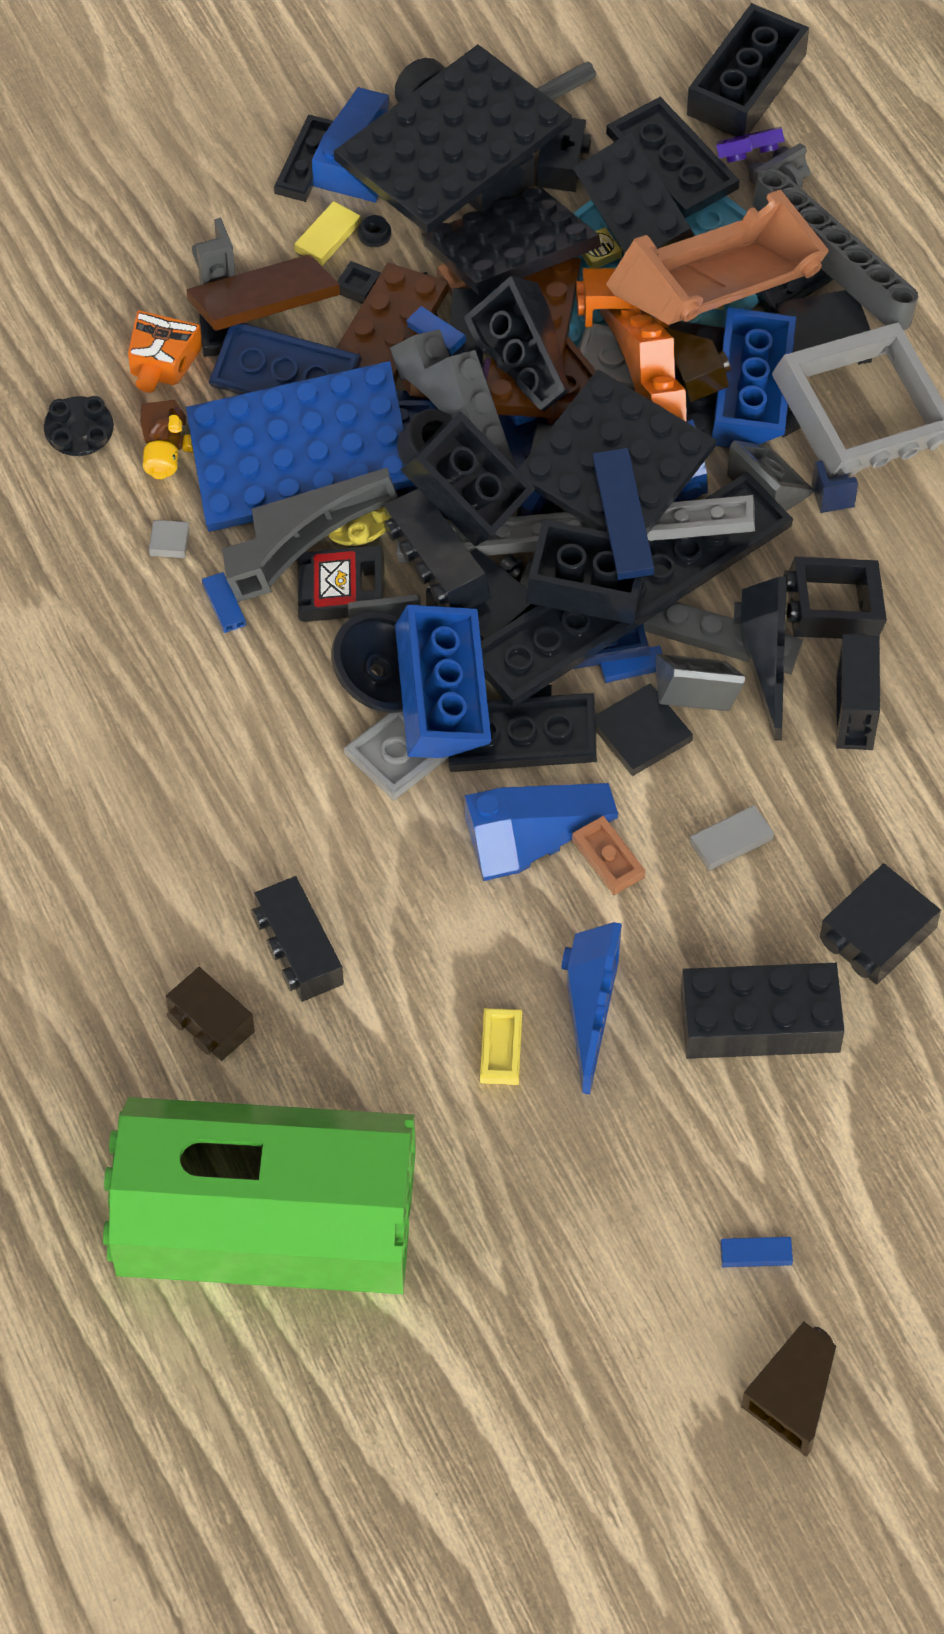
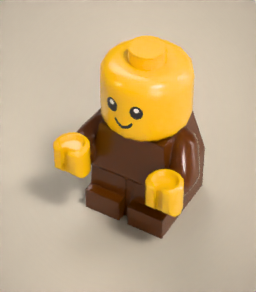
M175 399L142 403L140 423L145 442L147 443L143 450L142 466L144 471L155 479H165L175 474L178 468V450L183 449L185 452H193L191 435H181L182 426L186 425L187 417Z

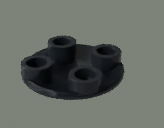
M75 396L66 399H56L49 405V412L44 420V434L49 444L57 451L70 456H86L99 451L110 440L114 428L112 415L105 406L104 401L98 396Z

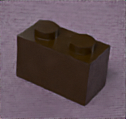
M200 966L166 995L167 1017L171 1023L179 1030L185 1028L194 1036V1042L205 1054L209 1055L212 1052L220 1061H223L255 1032L253 1014Z

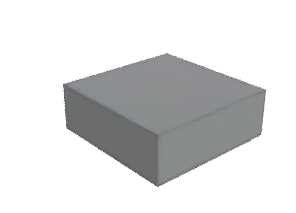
M153 520L149 545L150 556L185 558L190 530L189 522Z

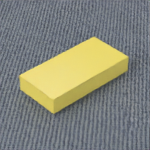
M333 201L295 242V252L302 256L311 254L323 266L361 224V216Z
M484 1008L480 1083L519 1085L522 1010Z

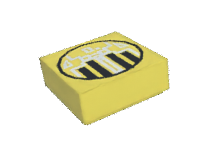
M606 227L595 231L599 234L601 247L581 255L590 268H599L621 259L622 250Z

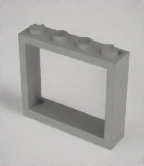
M899 322L786 354L772 372L773 378L818 460L823 461L829 479L847 473L850 477L863 468L869 466L879 468L892 459L901 457L902 460L913 457L921 450L929 448L930 451H934L939 445L944 444V402ZM887 354L926 425L845 449L806 377Z

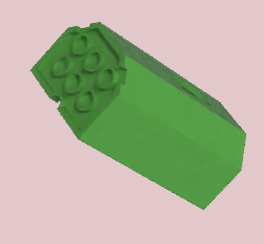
M128 1097L123 1110L119 1113L118 1130H112L110 1134L109 1152L114 1155L113 1167H106L104 1189L109 1191V1221H105L103 1244L108 1245L107 1261L113 1262L116 1276L404 1294L409 1218L416 1155L414 1114ZM195 1143L263 1146L259 1180L193 1176L182 1168L180 1159L184 1150Z

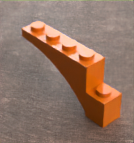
M600 309V315L607 322L623 353L635 391L686 422V391L675 379L674 338L650 314L641 309Z

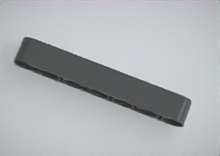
M765 169L759 172L752 202L753 207L760 211L769 202L766 199L767 195L781 189L828 248V253L821 261V269L885 326L899 322L903 330L908 329L912 324L919 297L916 289L784 173L775 169Z

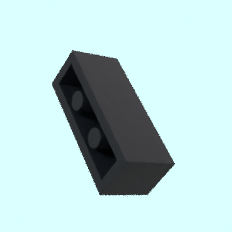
M297 876L254 892L256 908L251 909L254 921L259 930L266 929L270 937L266 939L269 951L275 961L281 959L285 967L282 970V975L289 991L296 989L303 1002L344 985L343 967Z

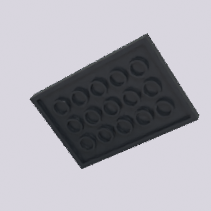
M478 44L335 149L334 160L428 234L572 125V115Z

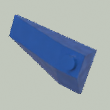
M613 922L576 933L572 948L565 947L561 969L568 970L567 988L582 1093L584 1094L591 1093L619 964L622 923Z

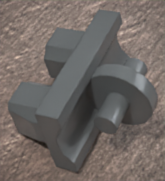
M801 143L790 149L782 146L774 151L772 159L768 162L756 161L748 166L750 182L756 186L759 172L765 169H775L784 173L802 188V179L811 175L805 158L806 146Z

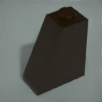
M803 1321L744 1391L741 1407L807 1457L812 1451L836 1345L826 1331L816 1326L812 1328Z

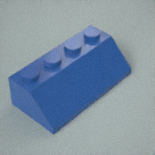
M727 307L721 352H725L731 371L726 372L729 387L717 391L712 431V438L716 440V446L730 448L734 440L761 444L784 435L788 403L773 378L772 372L784 355L793 353L796 316Z
M407 605L395 624L407 756L446 758L489 744L491 742L477 609Z

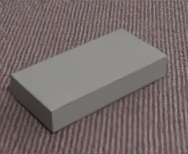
M753 805L690 836V844L710 871L773 840L774 832L756 806Z

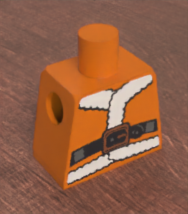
M140 310L137 311L128 359L130 373L138 377L135 384L141 391L147 393L154 392L158 382L169 385H176L180 382L201 351L200 325Z

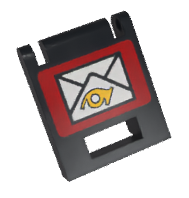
M382 545L304 552L298 558V618L303 622L348 618V603L385 598L384 553ZM362 569L364 576L375 575V590L362 591Z

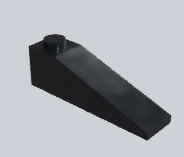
M510 276L464 316L476 345L484 353H488L497 361L496 365L501 371L507 372L516 381V386L540 410L546 411L570 391L551 310L537 282Z
M784 576L742 589V602H734V624H741V638L774 740L781 741L786 615V577Z

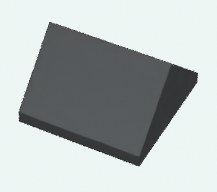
M736 440L730 445L727 476L733 481L748 472L785 511H788L814 492V489L769 445Z
M656 654L659 704L729 711L744 685L745 676L727 661Z

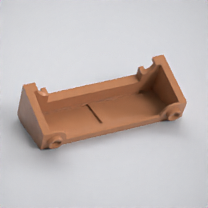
M780 189L767 195L766 199L769 202L760 211H757L755 207L750 208L740 221L657 249L648 235L634 239L606 285L615 296L670 325L681 320L688 322L698 314L803 276L809 278L821 269V261L829 250Z

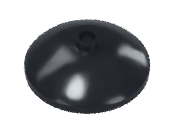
M365 612L347 620L334 637L331 648V661L335 675L347 693L364 706L387 713L403 712L395 624L400 617L385 612Z

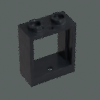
M794 557L789 570H785L783 574L786 577V592H788L789 597L786 607L787 622H792L793 637L842 639L843 634L852 635L855 633L880 636L887 618L878 560ZM807 582L856 585L860 612L810 609Z
M864 633L843 634L836 673V749L873 750L880 714V636H870Z

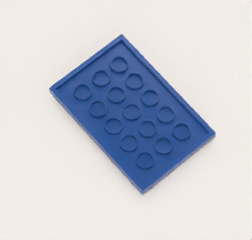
M390 361L186 407L205 522L209 532L254 522L253 508L384 468H388L396 490L416 486L400 470L404 464L399 458L397 443L400 433L404 430Z

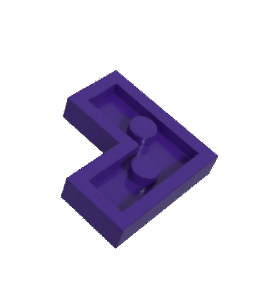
M782 126L720 140L717 141L716 147L719 159L726 157L727 163L746 159V152H751L754 148L759 147L760 153L779 149L778 143L785 142Z

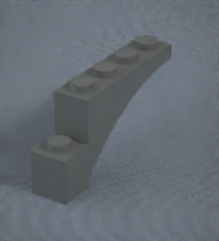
M440 329L411 336L390 347L401 381L407 380L413 384L439 410L449 413L451 416L461 411L516 468L476 350L449 357Z
M388 468L253 508L252 515L256 538L222 548L226 579L237 602L272 592L271 586L296 559L314 544L352 520L382 508L385 504L397 499L398 493Z

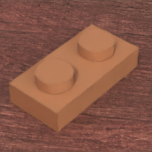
M604 816L572 833L573 843L613 896L645 878V869Z

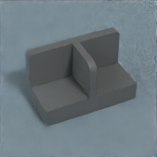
M221 217L214 219L216 239L192 246V254L199 269L200 285L236 275L233 245Z

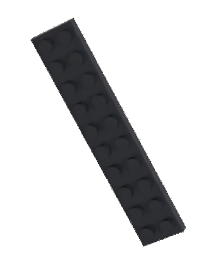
M748 472L742 474L705 499L753 495L755 531L650 541L654 575L644 576L634 624L538 605L481 641L486 680L512 708L792 527L793 518Z

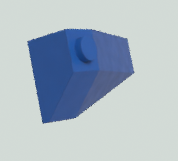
M360 87L355 90L323 135L312 158L314 187L377 202L378 194L334 160V150L389 110L388 94Z
M609 783L502 787L465 795V820L483 881L521 873L530 868L531 863L546 854L551 856L560 851V846L572 840L573 832L602 816L609 823L618 818V811Z

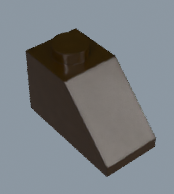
M665 328L674 338V368L690 402L729 387L726 372L731 371V367L724 351L718 353L713 341L710 339Z

